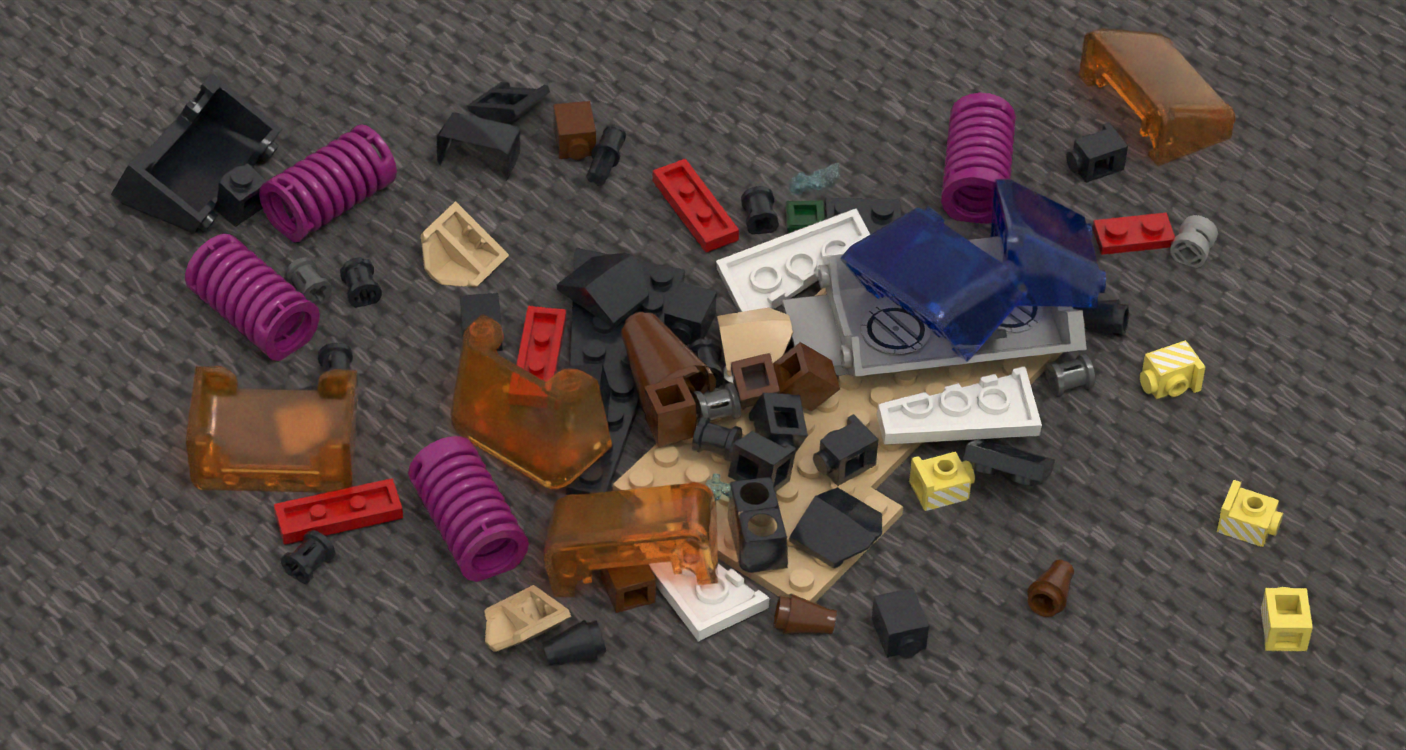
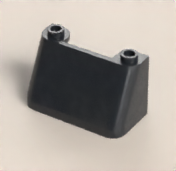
M213 73L202 83L198 95L185 105L180 115L146 152L138 153L128 164L111 193L123 205L193 234L198 229L205 233L218 217V214L214 212L217 204L212 199L218 195V184L221 178L235 167L246 164L253 167L259 159L266 163L280 146L275 140L282 131L280 126Z

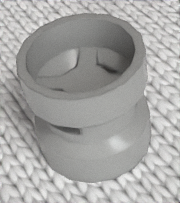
M1188 216L1184 219L1179 229V234L1171 245L1170 252L1176 262L1191 267H1201L1209 255V249L1213 247L1217 239V227L1212 221L1203 216Z

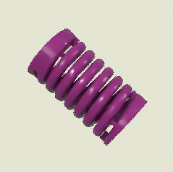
M974 93L961 97L950 110L941 203L945 212L956 221L989 224L1001 218L1008 209L1016 115L1014 109L1006 100L990 93Z
M360 124L353 127L350 132L340 135L338 139L319 148L315 153L306 156L304 160L295 163L293 167L285 169L282 173L264 182L259 189L260 202L264 213L273 227L289 240L296 243L305 239L309 232L319 230L321 225L330 223L332 218H337L344 211L352 209L355 204H360L364 201L365 197H371L375 194L376 190H382L393 183L397 176L396 163L382 137L372 128ZM371 144H373L376 147V149L382 157L381 159L378 156L377 152L374 150V148L371 146ZM284 206L292 218H289L284 209Z
M220 234L209 239L199 247L188 263L185 271L187 287L196 295H199L206 304H209L213 310L247 337L270 359L281 361L307 344L316 332L320 319L318 307L312 301L306 300V297L300 291H296L295 287L286 282L281 275L277 274L270 266H267L262 259L258 258L233 235ZM301 323V325L299 326V328H298L292 335H290V334L298 327V325Z
M450 436L439 439L423 448L413 458L409 466L408 476L414 488H416L418 496L422 499L424 507L428 510L431 519L434 521L436 528L440 531L442 539L446 542L448 550L453 554V558L459 566L462 575L468 580L479 582L513 570L523 560L528 551V538L518 524L516 517L512 514L511 508L505 502L504 496L499 492L497 484L492 480V476L486 469V465L480 458L474 444L467 438Z

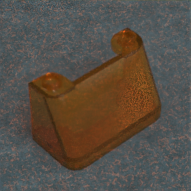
M1099 28L1085 34L1079 77L1088 87L1093 85L1103 87L1111 84L1142 119L1140 134L1143 137L1150 136L1154 150L1148 152V156L1157 166L1231 139L1233 124L1235 123V113L1232 107L1220 98L1173 46L1168 37L1158 32Z
M482 314L465 329L450 413L454 430L462 437L469 439L474 445L540 485L549 489L565 487L572 483L613 446L598 380L578 369L562 370L552 376L547 382L539 379L498 355L497 348L504 339L502 327L495 320Z
M196 366L186 432L189 471L193 485L200 490L327 493L352 487L358 395L357 370H329L319 377L317 390L239 389L236 375L230 370L221 366Z
M689 482L599 493L571 494L558 499L553 505L544 542V564L554 597H575L577 583L582 579L584 584L592 583V570L662 562H671L674 574H682V568L690 570L696 575L698 585L718 583L717 505L712 489L699 482Z

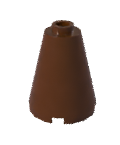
M638 312L631 315L625 321L621 335L644 413L645 386L683 376L691 395L696 391H701L704 394L707 390L709 392L715 390L717 380L712 370L655 314Z

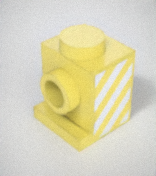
M1185 340L1145 354L1143 369L1140 373V383L1143 390L1147 394L1152 393L1156 399L1167 395L1172 397L1179 396L1188 388H1191L1196 393L1201 391L1205 366Z
M952 452L926 460H921L919 456L912 458L909 482L924 511L968 500L971 484L975 482V475L969 461L961 462L957 453Z
M1233 480L1221 509L1217 532L1263 547L1268 534L1276 536L1283 517V513L1277 511L1279 500L1241 488V482Z
M1265 588L1261 605L1265 650L1307 651L1313 628L1307 588Z

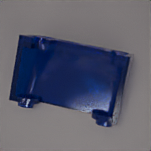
M995 179L990 237L999 236L1003 253L1002 275H1005L1004 290L1002 291L1003 304L1005 306L1097 307L1098 294L1105 293L1106 272L1105 270H1099L1092 244V224L1086 223L1084 215L1012 179Z
M916 207L854 243L840 257L841 261L867 292L877 299L886 296L926 324L938 338L947 339L953 346V352L967 362L1029 292L1020 279L1023 273L1015 264L1008 259H1004L1001 263L946 226L944 224L945 220L930 207H927L925 210Z

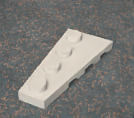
M853 209L716 261L717 271L739 312L768 307L775 309L782 304L781 300L792 298L818 281V265H823L822 256L862 252L872 246V237L857 209Z
M1025 366L1013 369L1012 374L997 378L996 374L981 377L979 383L961 387L959 383L946 386L943 393L929 396L926 392L881 403L878 404L877 419L884 445L1039 436L1042 427Z
M647 504L613 520V530L625 546L640 543L656 579V587L698 641L769 608L768 596L760 590L754 592L744 584V578L732 568L727 571L714 560V554L705 547H696L686 539V533L651 505Z

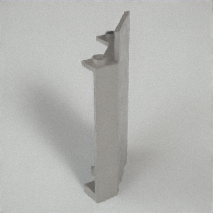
M1056 231L953 241L984 259V263L972 285L985 284L989 280L995 283L1002 281L1016 282L1031 288L1042 300L1043 315L1040 321L1025 331L1006 332L1007 338L974 343L959 342L958 327L943 338L935 330V325L941 321L940 319L898 296L897 270L909 253L923 245L822 256L823 265H818V280L820 287L826 288V295L781 300L784 313L790 316L793 330L791 337L793 347L802 342L831 359L836 376L851 375L856 377L1087 350L1083 310L1073 309L1069 270H1060ZM892 303L908 305L926 316L930 323L931 334L928 341L916 351L905 354L885 353L875 349L864 339L861 333V322L864 316L870 310L880 305Z

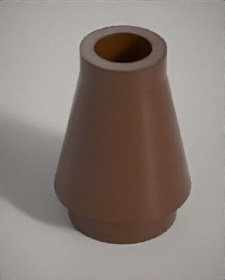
M1055 560L1050 568L1029 586L1027 590L1028 604L1036 614L1043 617H1052L1064 610L1071 579L1074 575V568L1070 563L1065 560Z
M790 593L789 597L780 595L776 604L773 627L782 629L783 634H832L837 611Z

